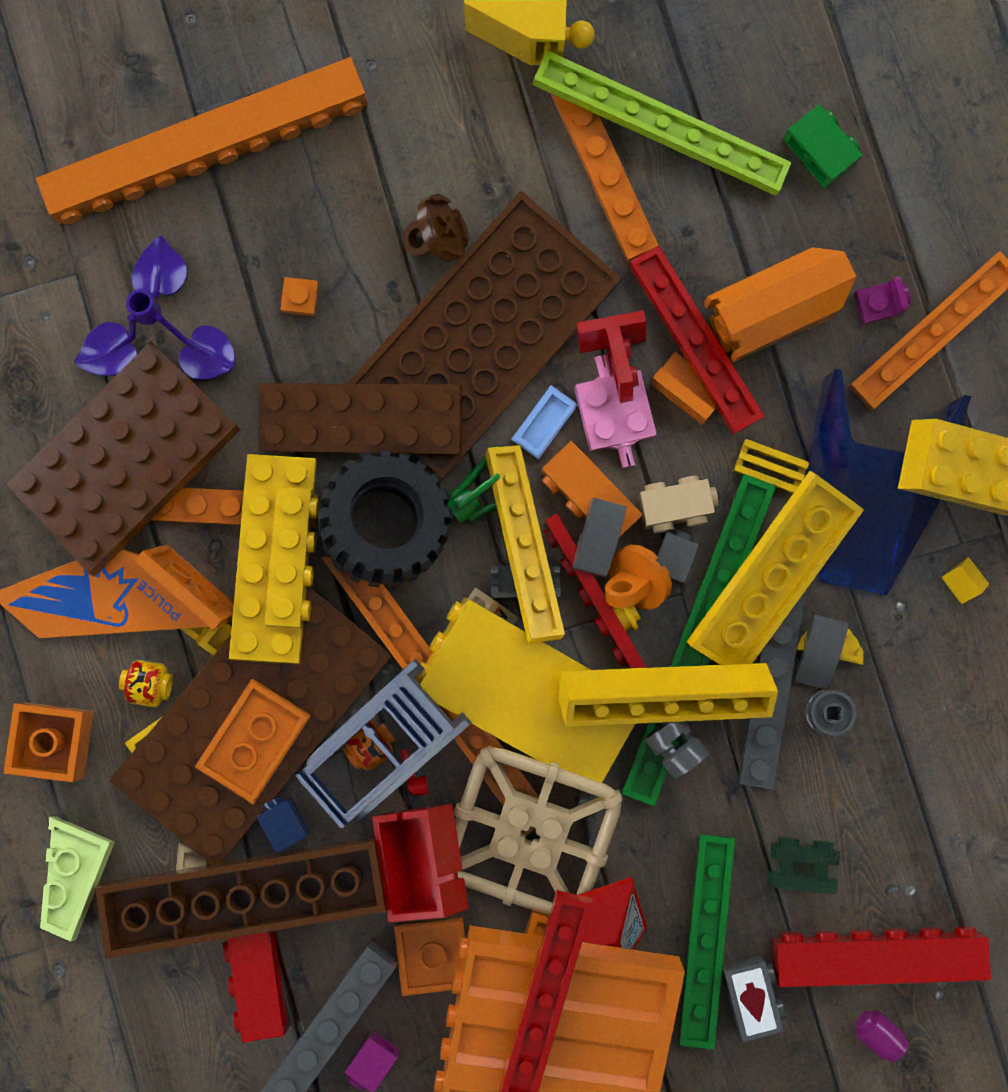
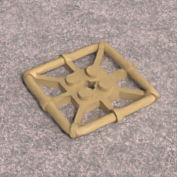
M490 745L482 748L481 754L478 755L473 763L461 802L457 803L454 809L459 849L470 820L496 829L489 845L461 856L462 869H466L491 857L506 861L515 866L508 886L464 871L457 872L458 878L464 877L465 887L503 900L502 904L511 906V903L549 916L552 902L516 890L523 868L547 876L555 893L556 890L569 893L556 868L561 853L565 852L585 859L588 862L576 895L593 890L600 868L606 865L608 859L606 852L621 813L623 797L619 790H614L599 781L561 769L558 763L551 761V764H547L506 749L492 748ZM501 763L544 777L545 781L539 798L515 791ZM487 767L490 768L506 798L500 815L474 806ZM554 781L598 796L572 809L547 802ZM602 809H607L593 847L567 839L572 822ZM530 826L535 827L536 834L540 837L528 840L522 834V830L528 831Z

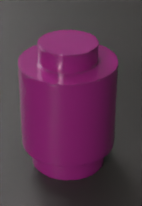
M879 1010L865 1011L859 1016L855 1023L857 1028L855 1036L882 1060L887 1059L889 1062L894 1063L905 1054L909 1042L905 1039L904 1032Z

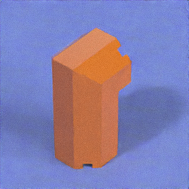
M812 247L707 296L704 305L706 310L709 308L713 309L714 315L708 317L710 326L725 353L733 352L730 360L734 363L805 329L810 330L832 320L843 309L857 276L844 251Z

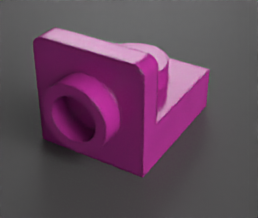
M900 276L892 278L884 284L856 290L854 293L862 325L901 316L909 309V304L911 303L909 288L906 284L902 283Z

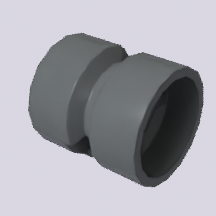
M823 689L813 692L806 698L802 708L803 720L810 729L831 736L843 735L849 731L854 725L857 715L852 699L845 693L835 690Z
M687 721L663 722L644 738L655 755H662L664 757L662 764L673 779H677L689 772L710 753L699 737H691L690 732L692 728ZM673 740H677L679 742V744L676 747H674L671 743Z

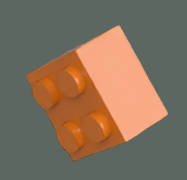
M28 702L14 703L3 774L66 782L83 780L85 778L94 711Z

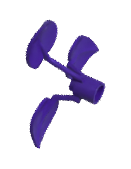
M158 236L144 250L133 269L132 285L135 290L126 299V307L131 313L127 316L129 335L127 330L118 323L105 322L96 326L86 337L74 363L79 368L94 375L116 376L138 354L137 349L130 343L136 338V322L142 325H151L157 321L181 342L186 344L179 353V364L184 373L192 379L204 381L227 374L235 367L236 357L231 342L219 329L212 326H199L194 330L190 340L162 316L161 307L156 300L159 299L160 294L171 296L180 291L187 280L188 270L182 257L162 236Z

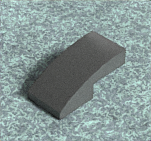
M598 498L590 500L584 530L579 536L572 569L602 577L607 576L621 532L626 506Z
M814 615L804 639L803 653L794 672V682L828 690L845 642L848 622Z

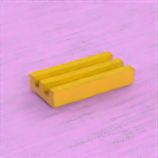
M745 439L733 472L740 475L746 474L793 494L803 481L805 471L810 462ZM748 449L797 467L798 471L796 472L747 454ZM746 461L794 479V482L789 484L744 467L743 463Z

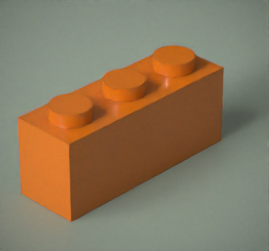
M572 440L541 469V473L544 475V478L541 480L542 483L554 495L560 492L568 500L565 506L577 519H580L582 516L586 519L589 503L592 498L626 506L620 537L643 515Z

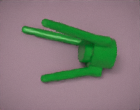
M485 456L462 483L450 492L452 497L447 505L452 509V513L460 523L467 518L472 523L480 516L497 509L496 502L479 509L476 508L481 505L477 497L500 479V474H494L472 492L469 488L465 491L487 465Z

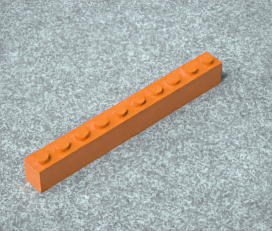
M348 57L35 179L49 215L58 224H73L80 221L85 214L93 211H107L116 202L124 199H138L145 194V191L155 187H169L176 182V179L186 175H200L207 170V167L217 163L228 164L237 160L238 155L265 150L274 141L280 139L291 140L299 136L303 130L311 127H325L332 122V119L342 115H356L363 110V107L368 106V101L352 58Z

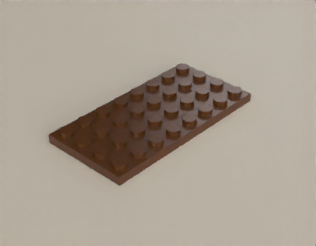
M520 191L468 248L465 255L459 258L347 384L462 385L461 454L413 453L444 480L577 331V322L586 321L621 282L622 277L524 192Z
M307 587L306 600L311 601V614L309 622L304 621L300 664L230 660V635L109 780L111 784L210 865L222 862L256 821V817L264 811L262 805L275 798L392 656L387 649L311 587ZM252 678L311 715L254 805L195 768Z

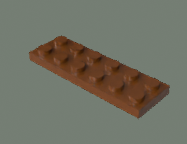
M259 383V451L358 453L370 451V453H379L380 450H390L391 453L461 454L462 385Z

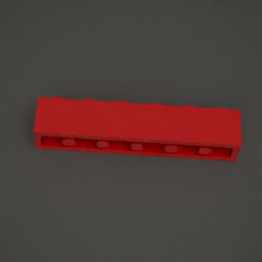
M958 926L955 927V932L943 933L941 928L924 927L920 928V933L907 934L906 929L891 928L886 929L885 934L872 935L871 930L859 929L852 930L851 936H837L836 931H817L816 937H803L800 932L781 933V938H772L773 969L779 987L991 980L989 937L978 932L976 927Z

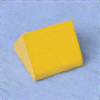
M969 557L941 576L960 604H964L982 594L989 585L988 581Z

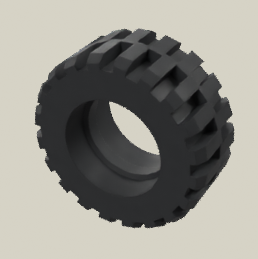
M380 450L377 456H372L369 451L360 454L355 462L352 459L345 462L338 473L335 472L329 479L320 501L317 517L318 537L323 541L322 549L325 555L332 557L335 561L333 566L340 573L343 570L351 575L349 579L357 583L361 579L369 582L368 586L379 588L380 584H388L390 588L399 586L403 581L409 583L417 579L422 572H426L444 549V545L449 539L451 532L449 525L453 519L452 509L448 508L447 505L450 500L447 490H441L439 487L442 480L436 472L430 475L425 471L428 465L421 460L417 464L409 461V454L400 452L398 457L390 456V450ZM374 491H386L403 498L410 505L416 517V528L411 539L403 546L392 549L378 548L364 541L352 524V511L360 497Z

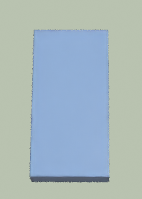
M550 385L511 441L516 445H520L523 450L539 460L576 410L578 404Z

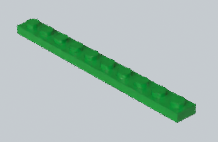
M746 474L742 475L669 667L706 666L709 664L710 658L691 647L687 640L751 553L776 486ZM663 722L647 723L621 794L653 807L668 771L662 764L664 757L662 755H655L644 738ZM673 740L671 743L676 747L679 742Z

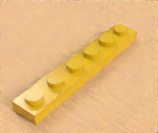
M517 445L488 448L485 457L490 478L496 473L500 474V479L492 485L527 641L528 643L560 640L565 635L521 447Z

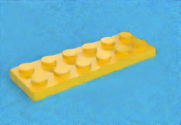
M809 471L689 637L687 643L719 665L752 664L864 509L821 477Z

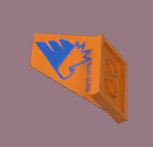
M168 544L143 550L140 554L122 549L95 577L90 575L75 560L0 590V605L38 638L210 627L212 630L231 623L233 617L234 601Z

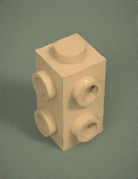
M698 476L681 478L678 480V485L665 487V482L644 486L645 491L640 492L638 496L641 513L643 514L644 529L653 528L654 533H663L674 530L673 524L687 522L688 527L708 523L707 518L712 517L715 513V507H719L716 488L709 486L708 479L699 480Z

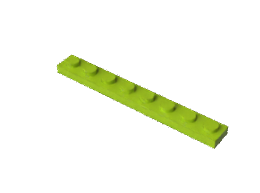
M548 50L532 85L775 196L780 192L791 162Z

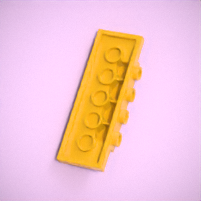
M247 454L229 651L230 660L300 664L304 621L309 622L311 614V601L306 600L307 587H312L314 568L309 566V553H315L316 532H311L312 518L318 519L319 498H314L317 469L316 458Z

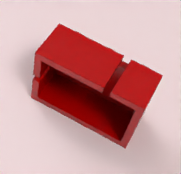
M452 804L398 810L372 817L388 922L445 918L469 909L464 877L458 878L457 873L463 869Z

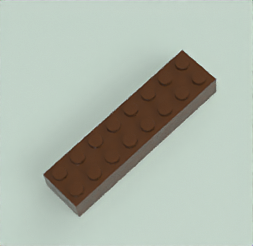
M375 837L222 862L215 865L109 881L95 888L105 959L386 912Z

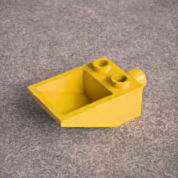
M464 0L465 30L529 65H540L547 50L564 57L565 41H570L574 47L583 49L590 46L595 38L594 28L587 21H576L571 27H566L567 0Z

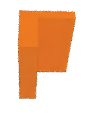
M676 352L658 370L650 382V385L701 425L704 424L716 409L687 360Z

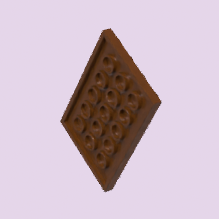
M150 341L6 485L90 575L95 577L241 429Z

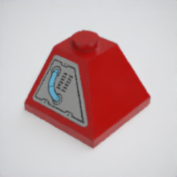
M632 877L578 894L592 898L593 907L582 942L634 950L647 930V925Z

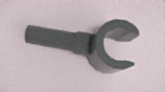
M580 795L577 806L594 798ZM597 812L588 815L586 818L588 845H594L596 841L595 817Z

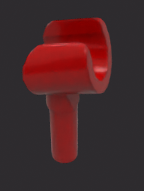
M408 749L400 751L404 762L410 757ZM415 772L408 778V789L413 795L419 796L429 793L427 776L416 777Z

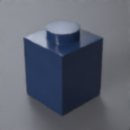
M280 796L262 805L264 812L256 817L276 854L311 833L292 797L285 801Z

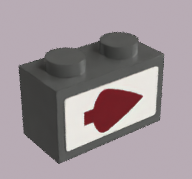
M760 955L724 964L722 966V976L737 1034L742 1042L783 1032L781 1020L786 1019V1014L781 999H775L772 986L777 984L772 964H766Z

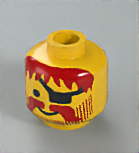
M144 660L134 661L128 670L121 672L119 679V689L124 690L127 702L153 708L158 707L163 700L167 701L169 699L173 684V675L168 673L167 667L164 664Z

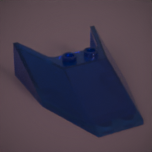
M834 369L823 380L808 458L810 463L806 469L805 477L809 471L815 473L863 508L864 511L819 571V582L888 595L938 506L940 499L898 489L904 452L859 444L853 440L842 370ZM963 395L949 404L946 417L947 422L963 426L971 396Z

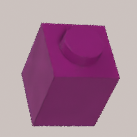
M372 1029L346 1067L344 1073L349 1076L348 1081L361 1091L367 1089L370 1092H375L398 1059L400 1049Z

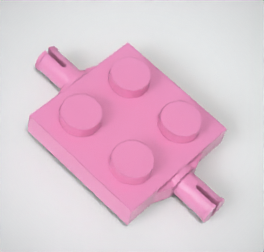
M604 354L594 358L599 377L593 381L576 384L574 390L589 451L593 452L606 448L618 449L622 469L636 465L631 446L638 441L654 438L657 436L641 370L637 371L639 386L633 387V401L620 403L609 356Z

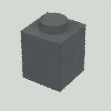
M674 530L673 534L667 532L663 535L656 556L659 558L656 561L661 567L666 566L672 582L681 585L686 581L699 544L691 542L693 536Z

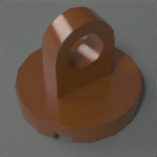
M434 194L422 199L418 205V220L410 223L403 233V245L406 251L415 256H426L433 253L440 260L446 262L454 261L465 255L466 251H464V248L468 246L469 242L467 226L460 211L457 208L452 210L448 205L451 200L440 194ZM419 231L424 239V243L420 248L416 243V235Z

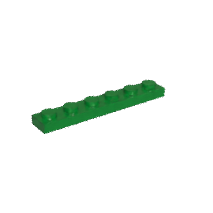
M699 833L678 1036L679 1046L712 1050L715 1047L735 844L734 837Z

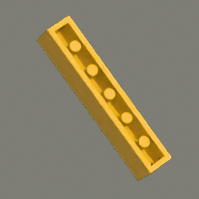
M767 663L561 671L558 700L565 727L768 718L773 716L778 689Z

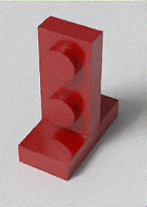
M644 311L577 322V338L580 353L607 349L620 403L633 401V387L639 386L636 367H630L628 359H632L630 344L646 342V318Z

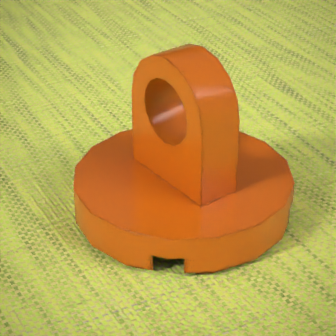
M627 545L618 550L613 556L608 571L610 580L605 585L606 602L616 608H628L633 605L638 609L645 610L657 608L671 593L672 582L669 571L665 565L663 567L660 566L656 561L659 557L652 551L639 545Z

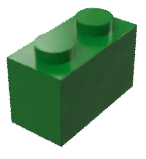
M818 104L787 130L783 141L826 190L851 170L863 154L860 152L858 142L852 136L846 135L838 126L839 122L836 116Z

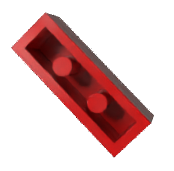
M275 931L227 938V941L223 942V954L225 962H230L232 976L228 977V989L230 997L236 998L237 1011L233 1013L235 1032L241 1033L242 1043L284 1036L289 1026Z

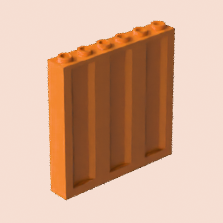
M470 925L468 937H461L458 960H463L461 972L455 971L452 993L457 994L455 1005L449 1004L446 1027H451L449 1038L443 1037L440 1060H445L443 1071L437 1070L434 1092H499L543 936ZM582 942L539 1092H660L685 974L680 957Z

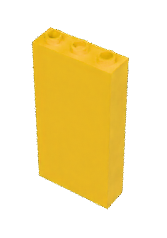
M465 597L461 603L456 601L446 617L450 623L444 633L439 631L432 640L429 647L432 654L426 664L420 663L425 670L415 680L436 704L456 715H460L463 712L472 724L530 757L547 764H551V761L558 763L561 769L602 783L635 724L565 727L558 700L561 671L591 669L544 642L528 643L525 631Z

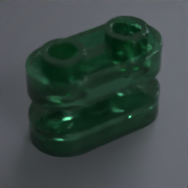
M779 836L778 842H771L770 857L780 859L779 870L768 871L767 885L791 890L829 894L837 893L838 878L828 876V866L839 865L841 851L834 849L833 842L813 840V846L799 845L800 839L783 836ZM794 861L814 863V874L793 872Z

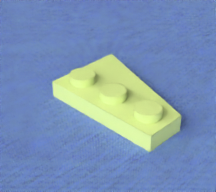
M52 816L49 817L48 829L51 830L50 848H47L46 862H49L47 884L43 888L40 928L68 941H74L78 937L95 894V888L99 884L115 842L61 818Z

